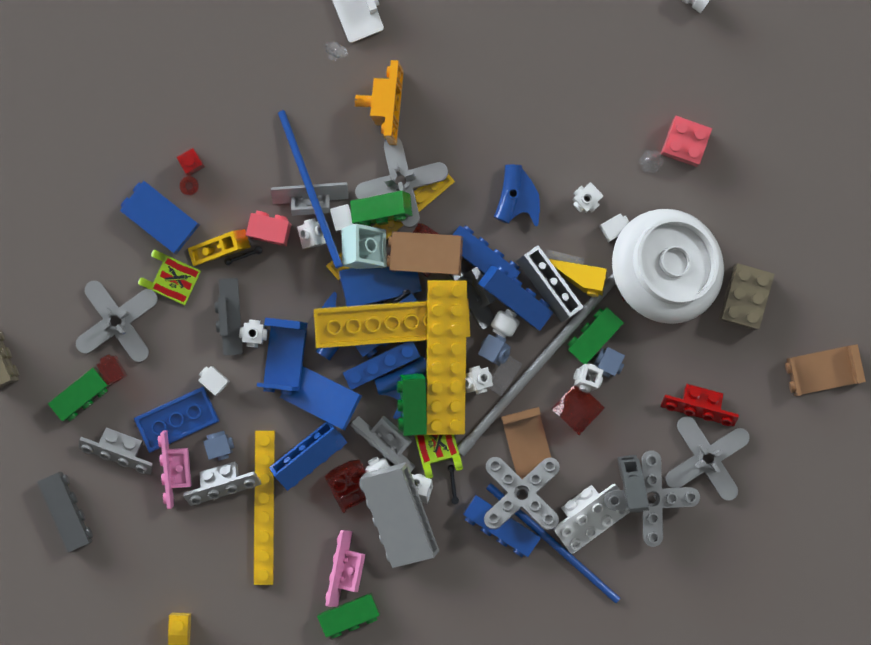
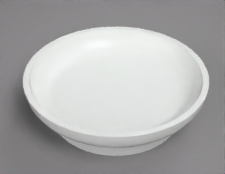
M657 209L645 212L635 217L624 227L614 246L612 268L616 285L626 302L648 319L667 324L687 322L704 313L720 292L724 278V261L720 246L712 232L700 220L688 213L674 209Z

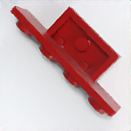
M686 384L683 399L664 395L660 407L666 408L669 411H677L687 416L703 418L706 421H714L724 426L734 427L739 419V414L721 410L724 393L691 384Z

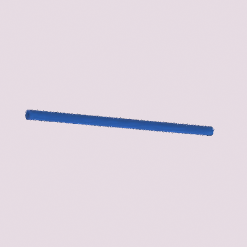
M285 110L279 111L280 121L335 268H340L343 266L286 112Z
M492 483L486 488L499 501L505 496ZM521 509L515 513L517 517L614 603L620 600V597L526 513Z

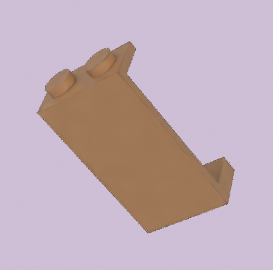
M392 231V236L388 238V247L391 248V254L387 256V267H389L390 271L461 276L462 236Z
M858 344L787 358V363H785L786 373L790 374L791 378L789 388L791 393H794V396L866 382Z
M539 407L501 416L515 472L521 479L526 477L544 459L551 458Z

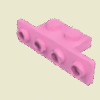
M164 430L158 436V446L162 447L160 466H163L164 474L161 475L162 485H165L166 492L163 493V502L167 504V509H172L174 507L173 488L192 486L188 448L169 449L168 431Z
M340 530L337 537V549L333 556L334 564L329 576V589L325 597L327 607L338 606L341 589L358 592L365 554L349 550L352 538V531Z

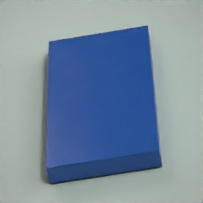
M389 267L349 268L338 271L346 306L366 305L401 296L404 290H410L412 294L422 291L417 272L390 271Z
M304 366L302 367L300 391H292V395L281 394L280 396L283 400L342 430H346L362 395Z
M204 386L134 418L149 453L162 448L158 446V436L164 430L168 431V441L171 444L220 421Z

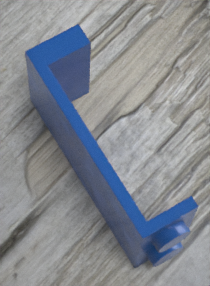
M139 182L134 187L132 196L130 198L127 197L122 202L120 211L177 255L200 224L147 182Z
M265 318L264 325L271 327L264 383H257V387H264L263 391L275 392V389H281L282 394L292 395V391H300L308 323Z

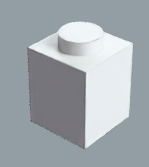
M349 204L330 209L335 230L342 235V228L353 225Z
M620 213L599 226L608 243L618 238L621 231L629 223V220Z
M206 366L200 372L199 376L201 378L198 380L215 396H218L230 382L213 366L209 368Z

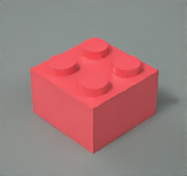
M675 116L661 155L695 167L699 166L712 128Z
M256 210V214H250L246 236L250 239L287 247L292 224L288 221L287 217L275 215V218L269 217V214Z

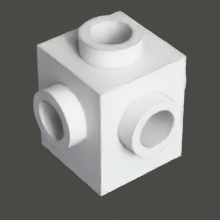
M590 182L585 188L581 185L573 193L575 195L573 198L575 203L573 205L579 212L584 211L587 213L590 211L592 213L600 205L598 201L603 195ZM584 197H588L589 202L585 201Z
M315 218L305 220L304 225L297 227L302 249L326 244L320 225Z
M249 320V323H244V327H240L239 338H242V342L247 343L246 346L258 347V344H263L264 340H267L268 329H265V325L260 324L261 321ZM250 330L256 331L254 337L249 335Z
M584 364L579 369L577 368L574 373V386L579 387L580 391L586 393L598 389L603 381V370L593 364Z
M479 365L469 368V373H466L465 378L466 393L475 391L477 395L487 392V387L493 386L492 375L488 367L481 369Z
M411 474L421 502L428 504L433 489L432 479L426 478L422 474Z

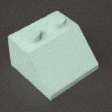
M356 223L341 229L343 266L355 269L387 267L385 229Z

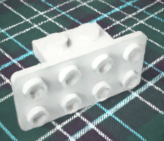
M332 0L350 43L383 31L384 26L377 10V6L380 5L378 0Z
M612 484L600 494L591 485L561 507L567 518L560 522L554 531L571 554L577 552L630 513L629 510H611L604 503V497L609 491L620 490L616 484Z

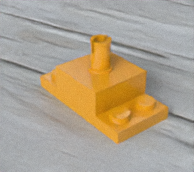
M391 60L390 66H387L386 73L389 79L374 78L372 96L356 95L355 107H371L370 116L375 125L381 126V134H384V139L387 140L389 145H397L404 71L398 60Z

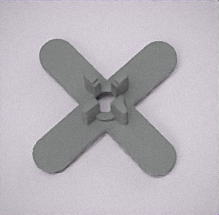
M397 138V145H389L386 140L384 142V151L390 175L358 184L355 194L358 199L397 191L409 193L411 195L412 217H407L405 221L401 222L404 226L412 228L420 221L413 189L444 181L448 176V168L445 164L437 162L409 170L401 140ZM403 175L405 177L406 183L404 185L402 182H399L398 185L396 184L395 180L398 176Z
M90 281L87 283L85 294L103 319L77 338V349L82 353H90L115 335L134 361L142 362L146 360L149 355V349L131 323L156 305L158 301L157 294L153 290L145 289L118 307L100 282ZM115 315L122 320L121 324H118L116 327L112 326L110 322L111 318Z
M688 416L680 418L677 423V429L694 456L667 473L665 478L667 485L671 488H680L705 472L721 498L725 500L736 498L738 487L721 461L746 446L750 439L749 433L743 428H736L710 445L693 418ZM711 453L714 457L713 462L706 464L703 460V455Z
M649 450L643 454L641 459L646 493H655L654 498L656 501L654 503L648 502L649 510L643 511V540L648 546L656 547L663 540L662 508L693 507L699 503L700 494L698 490L692 487L662 488L661 456L656 451ZM612 490L605 495L604 503L609 509L629 510L624 490Z
M490 458L486 463V471L507 494L485 514V525L490 529H498L522 507L543 529H555L559 523L558 515L536 493L558 474L560 470L559 462L554 458H546L526 477L521 479L501 458ZM521 489L525 490L528 495L525 500L517 498Z

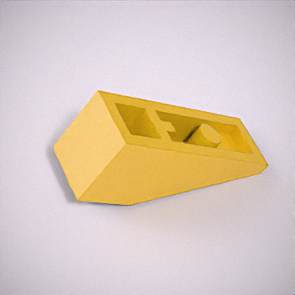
M242 229L225 233L187 249L192 265L197 266L240 252L251 246L246 236V230Z
M550 259L558 273L582 292L587 293L591 297L603 296L607 269Z
M172 612L169 615L168 645H190L191 613Z

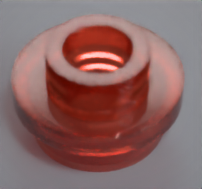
M187 176L180 181L179 187L183 194L194 195L199 189V183L194 177ZM187 183L193 184L192 189L186 188Z

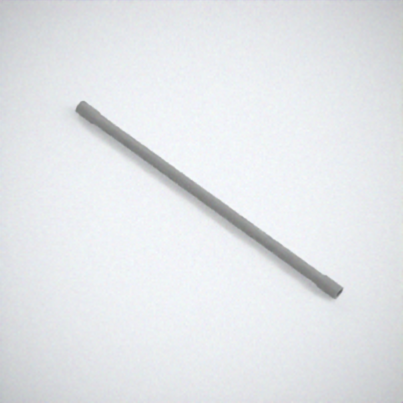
M613 273L606 280L603 296L591 297L583 308L579 310L476 428L457 446L461 455L465 456L480 436L614 287L616 282Z

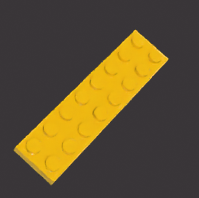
M428 280L426 435L465 434L466 280Z
M467 298L466 337H470V320H469V302H468V298ZM427 301L313 309L316 348L427 340Z

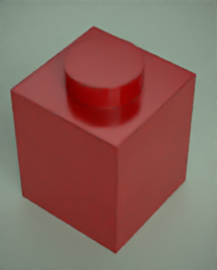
M194 148L176 157L188 176L205 167Z

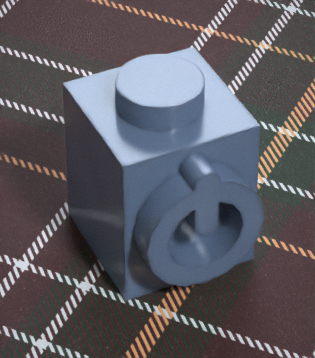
M488 334L487 338H484L481 343L478 355L500 366L507 361L511 346L505 343L507 339L496 334L494 337Z
M606 347V349L601 348L593 365L602 369V375L609 378L610 375L615 376L616 373H621L624 367L622 361L625 355L609 347Z
M224 431L207 435V440L203 441L208 459L217 457L219 461L229 458L228 454L233 453L232 449L235 448L232 437H228V434L225 435Z

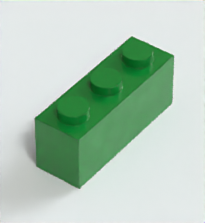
M405 191L350 201L353 224L371 226V224L377 223V225H385L391 220L400 222L405 221L407 217H412L411 195Z
M607 307L604 310L600 308L593 316L595 320L591 324L587 322L580 330L582 334L578 338L574 336L567 344L569 346L567 351L582 365L587 364L624 324Z
M93 367L50 401L48 405L62 422L67 420L71 422L78 416L77 412L79 410L89 408L93 404L92 400L97 396L101 398L108 392L107 388L111 385L99 370Z
M423 373L400 375V381H397V392L400 393L401 400H397L398 411H401V418H398V429L402 431L404 436L426 435V378Z
M371 592L319 613L317 617L325 637L330 636L333 639L342 635L341 631L348 629L350 632L360 627L359 624L363 622L370 624L377 621L380 612Z

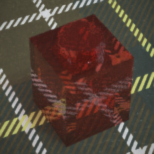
M108 354L100 359L101 363L97 364L107 385H112L127 376L117 356H110Z

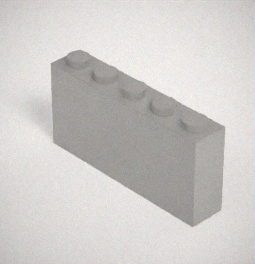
M407 462L365 473L359 479L360 488L366 496L367 507L372 512L374 526L379 531L380 542L384 545L387 561L390 562L392 568L434 558L439 552V548Z

